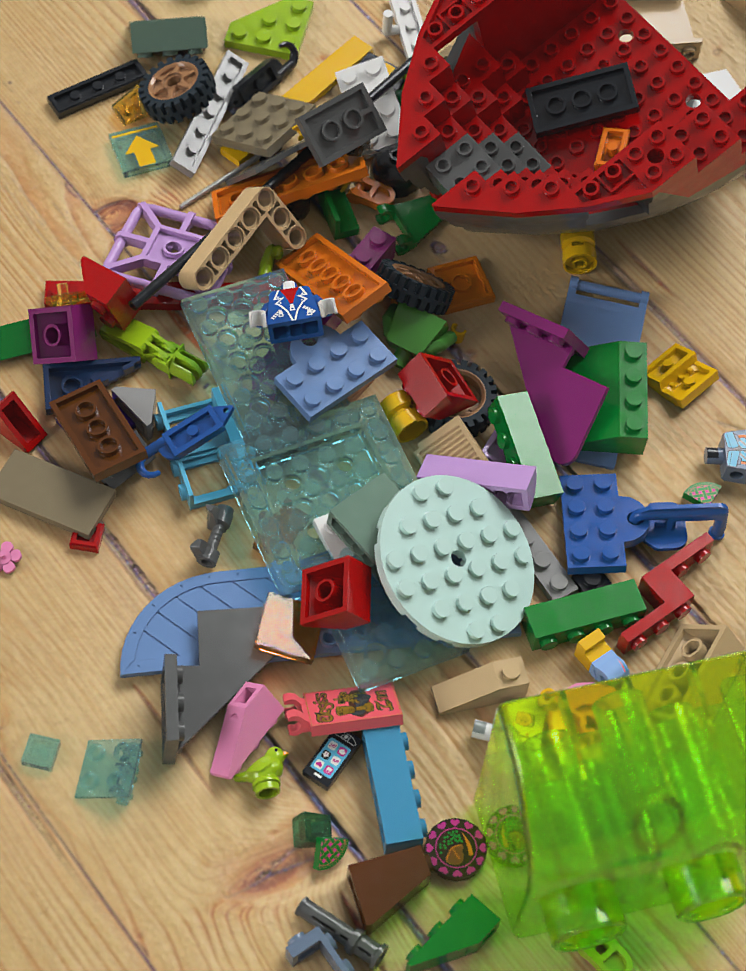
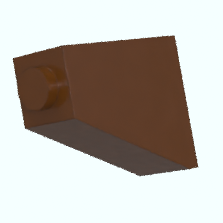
M421 845L348 865L347 879L362 927L366 930V935L372 934L429 884L430 875L434 872L430 855H424Z

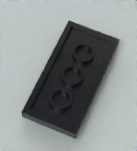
M627 62L525 89L537 138L640 112Z

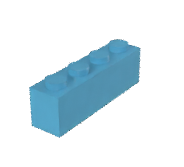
M400 725L362 730V746L384 855L418 845L422 847L423 839L428 836L425 819H420L417 808H421L419 790H413L411 779H415L414 765L412 760L407 761L405 751L409 750L407 733H401Z

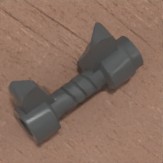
M205 504L207 509V528L211 531L208 542L197 539L190 545V549L197 562L207 568H214L220 556L217 548L222 534L230 528L233 519V508L225 504H219L218 506Z

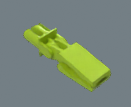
M133 319L125 331L116 326L110 328L105 324L100 329L99 333L102 339L132 357L140 356L142 363L147 361L153 364L157 369L168 374L169 379L175 376L194 386L196 381L203 376V373L209 369L207 362L185 351L183 343L180 346L172 341L165 340L159 336V332L155 328Z

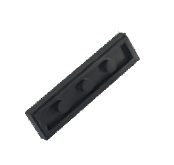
M136 58L47 96V102L57 117L62 119L139 86L140 82L144 81L143 77L147 72Z

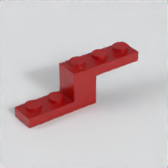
M707 532L641 577L638 589L654 610L620 634L616 647L623 655L631 649L634 651L639 650L646 644L648 637L654 633L657 636L669 627V622L675 618L681 620L691 611L690 605L695 595L680 578L689 571L691 565L696 562L701 564L711 555L710 549L714 539Z

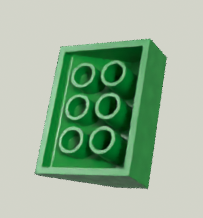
M615 341L588 346L590 349L585 358L574 354L568 361L566 369L609 388L581 451L643 455L648 441L647 343Z

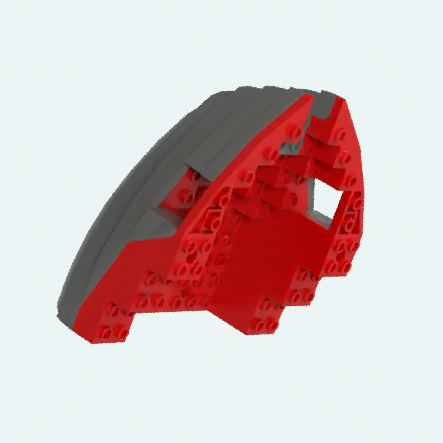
M434 0L419 31L402 90L396 167L401 177L405 181L410 180L417 188L423 189L425 187L432 194L436 195L441 193L443 196L432 203L436 215L441 220H446L455 227H463L470 232L547 235L600 231L665 214L697 201L746 173V87L729 100L626 0ZM626 34L633 36L628 42L619 40L621 36ZM456 38L445 60L438 51ZM627 62L640 112L541 138L536 137L526 97V88ZM693 99L701 102L695 108L687 106V103ZM603 129L630 130L628 145L594 172V164Z

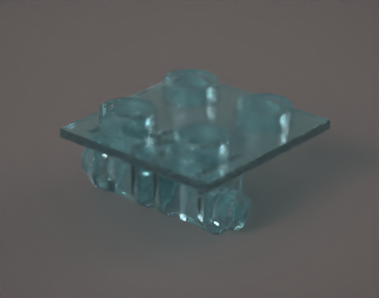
M143 739L88 740L75 798H117V804L128 805L129 801L133 800V783L137 782L135 775L139 773L138 765L140 757L143 756V751L141 750Z

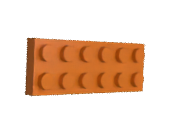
M360 145L319 168L313 156L273 191L286 206L288 203L300 199H308L314 194L334 190L340 185L358 182L364 177L369 176L363 149ZM283 167L212 191L216 223L219 222L245 188L263 186Z
M318 233L306 240L302 248L294 249L275 263L278 270L288 279L296 282L297 286L310 287L312 294L318 295L322 299L334 298L338 311L335 315L346 324L357 320L364 311L372 305L381 302L392 291L384 279Z

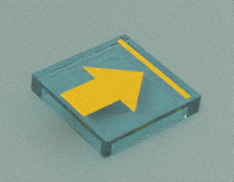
M158 122L108 134L110 144L124 178L170 167L169 163L172 155Z

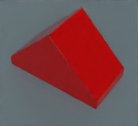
M11 391L0 402V434L25 453H29L48 434L14 391Z

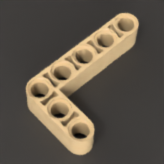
M270 187L245 188L183 266L179 273V283L186 290H209L258 227L274 246L280 245L283 249L302 248L306 243V232Z

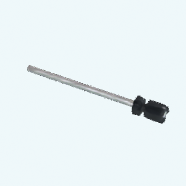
M255 154L248 161L179 205L180 209L182 210L257 160L261 162L267 159V157Z

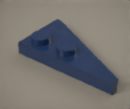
M140 356L43 364L46 415L53 414L49 402L98 379L101 380L104 386H107L140 369Z

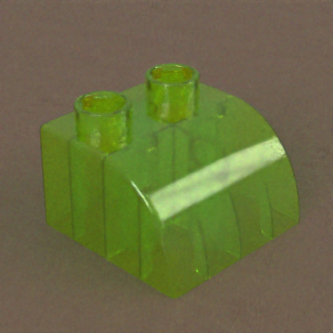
M746 650L507 701L499 705L474 795V803L514 936L525 938L548 932L554 950L575 952L602 945L622 935L627 929V922L624 916L627 913L672 903L679 921L696 923L721 917L746 904Z

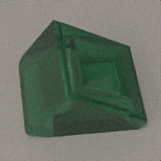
M304 811L292 820L295 848H315L316 837H332L331 815Z

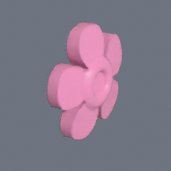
M3 542L0 551V571L3 569L7 574L12 573L16 569L13 562H19L22 558V553L18 549L14 550L11 542Z

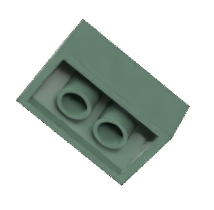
M204 16L129 21L132 53H138V58L153 57V52L163 51V56L178 55V50L188 49V54L203 53L202 48H208L206 19Z

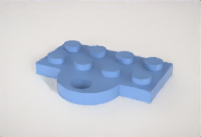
M362 320L341 334L333 328L323 325L324 336L312 337L316 341V344L312 346L305 345L301 341L302 339L291 341L289 356L293 365L275 376L274 384L309 423L396 365L397 358Z

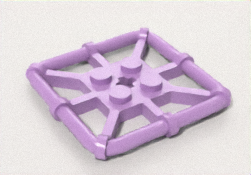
M140 202L131 212L122 230L116 233L114 237L115 243L108 253L103 266L125 277L131 287L143 290L152 281L127 275L123 272L147 267L158 270L154 277L156 279L204 237L190 233L189 231L193 226L211 231L217 223L214 220L196 216L195 212L189 211L184 213L155 204ZM156 216L181 222L182 225L180 229L161 225ZM140 218H144L153 230L150 238L132 234ZM128 245L143 249L140 255L117 261L123 249ZM234 259L209 290H194L195 293L164 285L153 296L157 297L159 294L184 302L202 305L203 307L208 306L217 296L226 275L231 273Z

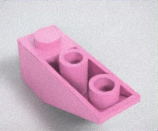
M245 682L228 704L210 770L212 776L231 780L240 771L242 764L251 752L257 749L260 740L276 724L278 717L283 712L284 708L265 685Z

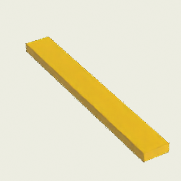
M354 35L282 97L311 104L316 103L338 84L335 72L359 64L369 52L373 54V47ZM225 146L220 148V154L236 166H240L254 155Z

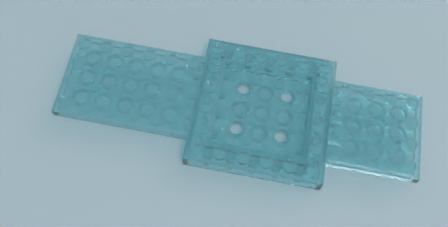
M284 268L181 299L180 306L226 405H233L235 408L231 416L242 439L218 446L217 459L283 604H287L301 598L303 569L335 560L331 551H326L320 538H312L307 533L310 528H314L313 520L315 518L328 514L330 509L383 472L389 479H394L401 490L418 479L376 395L349 402L348 398H346L309 423L274 384V377L293 365L289 355L291 341L271 344L268 326L265 328H250L249 312L261 310L263 305L269 302V294L272 291L281 290L282 283L289 281ZM312 338L301 340L307 346L316 344V341ZM348 462L351 464L352 469L350 471H342L338 468L337 464ZM293 479L299 482L300 487L289 489L285 486V482ZM348 547L340 552L339 558L350 555L359 560ZM372 574L370 623L347 630L330 629L360 693L469 652L470 648L454 647L453 644L442 640L435 641L416 630L417 625L405 614L402 616L397 611L382 585Z

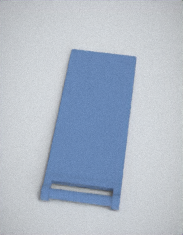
M571 275L560 325L570 329L587 346L615 341L640 342L650 292L642 291L638 293L579 280V277ZM576 290L639 304L638 307L583 296L576 294ZM580 451L574 462L614 470L618 453Z

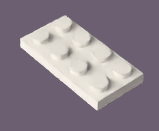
M383 56L335 72L341 93L362 82L368 93H370L389 76ZM393 86L374 102L387 131L361 145L365 160L375 157L385 147L398 146L401 109Z

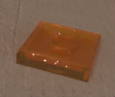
M268 592L254 648L311 665L314 661L321 628L303 627L300 625L301 601Z

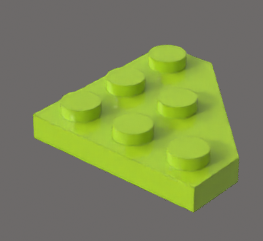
M281 0L230 22L224 40V47L289 60L290 50L287 47L279 48L280 43L289 41L296 46L299 56L314 9V1Z

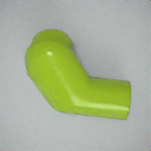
M271 244L266 247L257 274L259 282L268 283L270 281L275 259L280 260L283 258L282 246Z

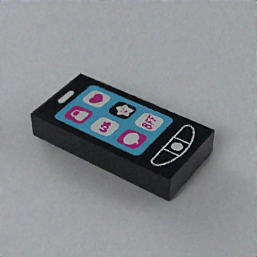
M351 732L329 734L303 769L302 775L328 791L360 748L363 740Z

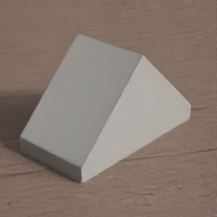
M114 387L111 389L114 402L135 422L136 429L148 441L152 439L155 423L154 415L156 414L157 407L156 389Z

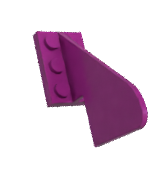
M503 301L498 311L506 317L504 321L510 325L526 391L529 394L551 458L559 465H570L577 459L609 388L565 368L574 354L585 358L590 349L570 329Z

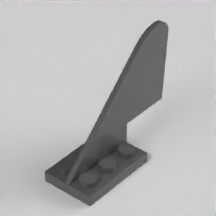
M363 82L294 119L304 140L226 180L227 186L253 176L307 146L319 168L387 131Z
M268 606L197 611L199 666L177 665V654H164L161 673L162 764H175L177 753H182V748L234 698L244 683L250 682L286 646L293 629V616L287 608Z

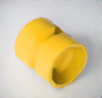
M594 232L560 234L564 270L574 275L586 274L594 270L597 266Z
M404 390L391 393L378 406L379 413L385 422L390 423L389 429L400 443L414 440L428 427L427 419L418 413L413 398Z

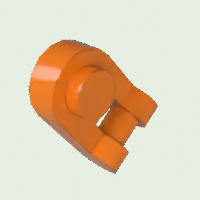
M364 177L362 180L354 182V188H350L346 194L350 203H360L377 210V206L380 204L394 205L395 191L391 187L369 177Z

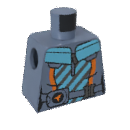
M746 430L725 432L721 437L718 448L706 447L704 450V463L720 465L721 479L724 481L746 485Z

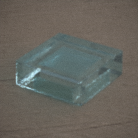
M30 733L21 759L22 765L52 772L60 749V740Z

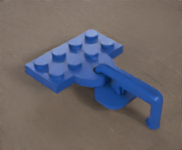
M616 473L559 476L564 491L560 499L568 575L624 573L627 567L625 548L634 547L641 542H644L656 551L682 549L687 543L685 521L714 520L713 526L708 529L709 535L714 540H722L724 538L729 513L726 504L655 502L644 507L639 501L631 497L618 495Z

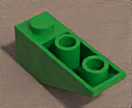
M473 894L465 901L459 899L450 909L449 914L451 916L444 924L441 921L437 922L427 935L430 939L422 947L417 944L406 956L408 962L405 971H423L476 953L498 930L501 919Z

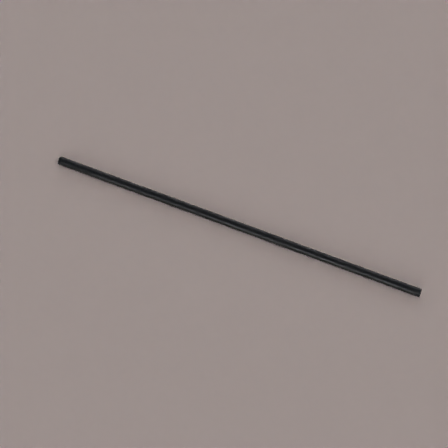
M412 56L369 93L373 103L408 73ZM307 146L261 187H270L272 190L276 189L313 156L309 147ZM210 232L128 302L129 306L133 310H137L174 278Z

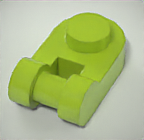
M600 924L591 930V935L586 940L582 938L575 944L577 952L584 959L588 960L597 971H632L633 962L629 953ZM599 945H603L607 949L602 955L595 949Z

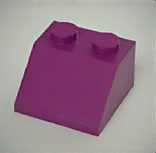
M91 304L28 309L33 365L98 359L94 315Z

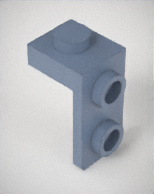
M319 926L306 934L300 932L287 942L288 946L286 947L285 957L292 967L320 950L334 971H355L351 963L346 958L342 960L335 951L338 949V946L330 933H323Z

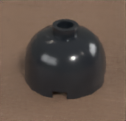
M393 145L380 150L373 158L370 178L391 187L395 191V198H401L415 192L417 187L410 180L405 181L399 174L396 167L398 146Z

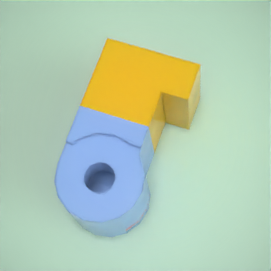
M597 628L577 643L574 655L600 684L615 688L630 677V672L625 662L605 642L606 636Z

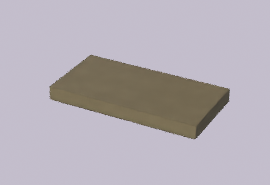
M14 449L0 471V504L68 532H76L78 536L88 540L91 539L97 524L101 522L117 495L116 489L98 482L96 483L94 480L17 449Z

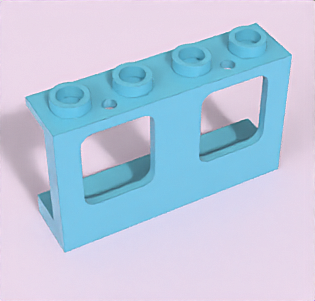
M223 387L212 388L211 399L165 411L162 402H157L158 414L154 415L157 430H163L164 433L171 429L170 424L187 419L209 404L212 407L229 405ZM233 414L225 425L226 430L180 460L170 461L173 477H179L181 484H178L180 498L182 501L187 500L190 510L204 507L205 504H215L256 492V477ZM214 462L221 463L229 486L225 489L194 496L185 471Z

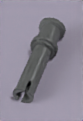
M308 897L303 898L295 911V915L300 916L315 927L319 926L322 932H329L333 939L345 946L344 950L348 955H356L368 963L369 969L372 971L379 966L388 951L389 945L386 943L381 945L366 935V930L363 928H352L332 913L311 901Z

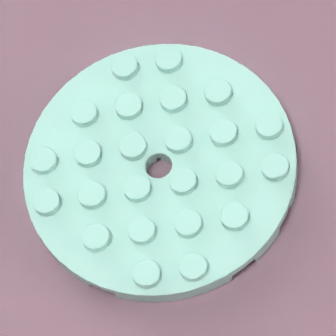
M434 475L418 479L394 495L379 517L376 527L379 530L377 543L374 545V552L381 583L397 611L402 616L405 614L417 625L416 630L435 641L442 640L451 643L454 647L472 648L484 646L512 631L523 619V609L530 605L532 599L534 564L526 536L510 510L495 495L480 485L467 479L449 475ZM451 554L456 555L459 559L462 558L460 567L452 562Z

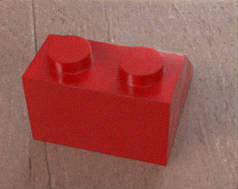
M83 256L80 261L85 294L92 302L90 306L101 315L99 319L110 328L116 326L125 331L142 308L140 306L137 310H133L128 304L137 294L125 277Z
M419 352L397 374L403 383L404 391L416 403V410L425 418L441 420L472 407L478 402L451 359Z
M347 555L302 570L301 626L347 630L370 623V566Z

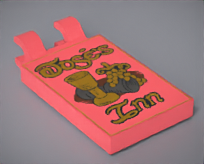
M392 682L303 693V698L294 693L282 695L284 705L294 704L291 708H284L285 718L288 722L298 721L296 724L287 725L288 733L291 736L311 732V736L314 737L403 725V713Z

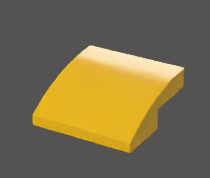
M677 343L647 366V384L662 397L682 409L719 379L718 370L697 361L696 352Z

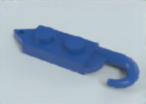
M210 404L161 434L162 437L144 447L148 454L147 459L159 452L167 460H180L226 430L225 425L235 408L233 405L212 407ZM147 459L135 464L137 472L142 477L150 479L161 475L159 470L149 472L145 469L144 465Z

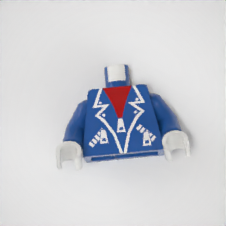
M286 281L282 283L281 290L272 291L269 294V302L265 303L261 310L249 312L250 328H265L268 326L271 344L324 336L321 317H328L333 313L337 314L338 311L334 298L322 299L318 295H313L310 287H298L296 282Z

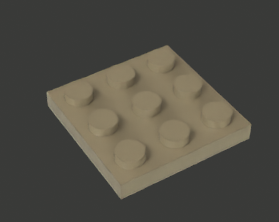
M258 92L242 108H239L231 118L221 124L211 137L214 144L270 158L297 133L296 130H292V127L296 125L294 119L316 108V105L265 92Z

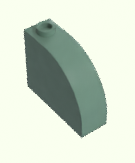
M384 472L330 509L327 518L329 527L359 561L371 567V574L381 585L374 552V545L377 543L379 530L376 527L383 509L389 504L394 495L401 490L398 483L394 479H389Z

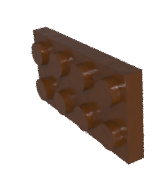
M100 379L49 402L51 411L96 483L148 458L143 444Z

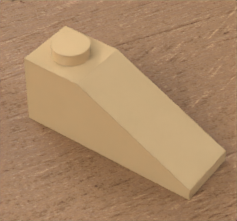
M518 656L488 663L431 687L438 715L441 716L525 698L530 682L522 657Z

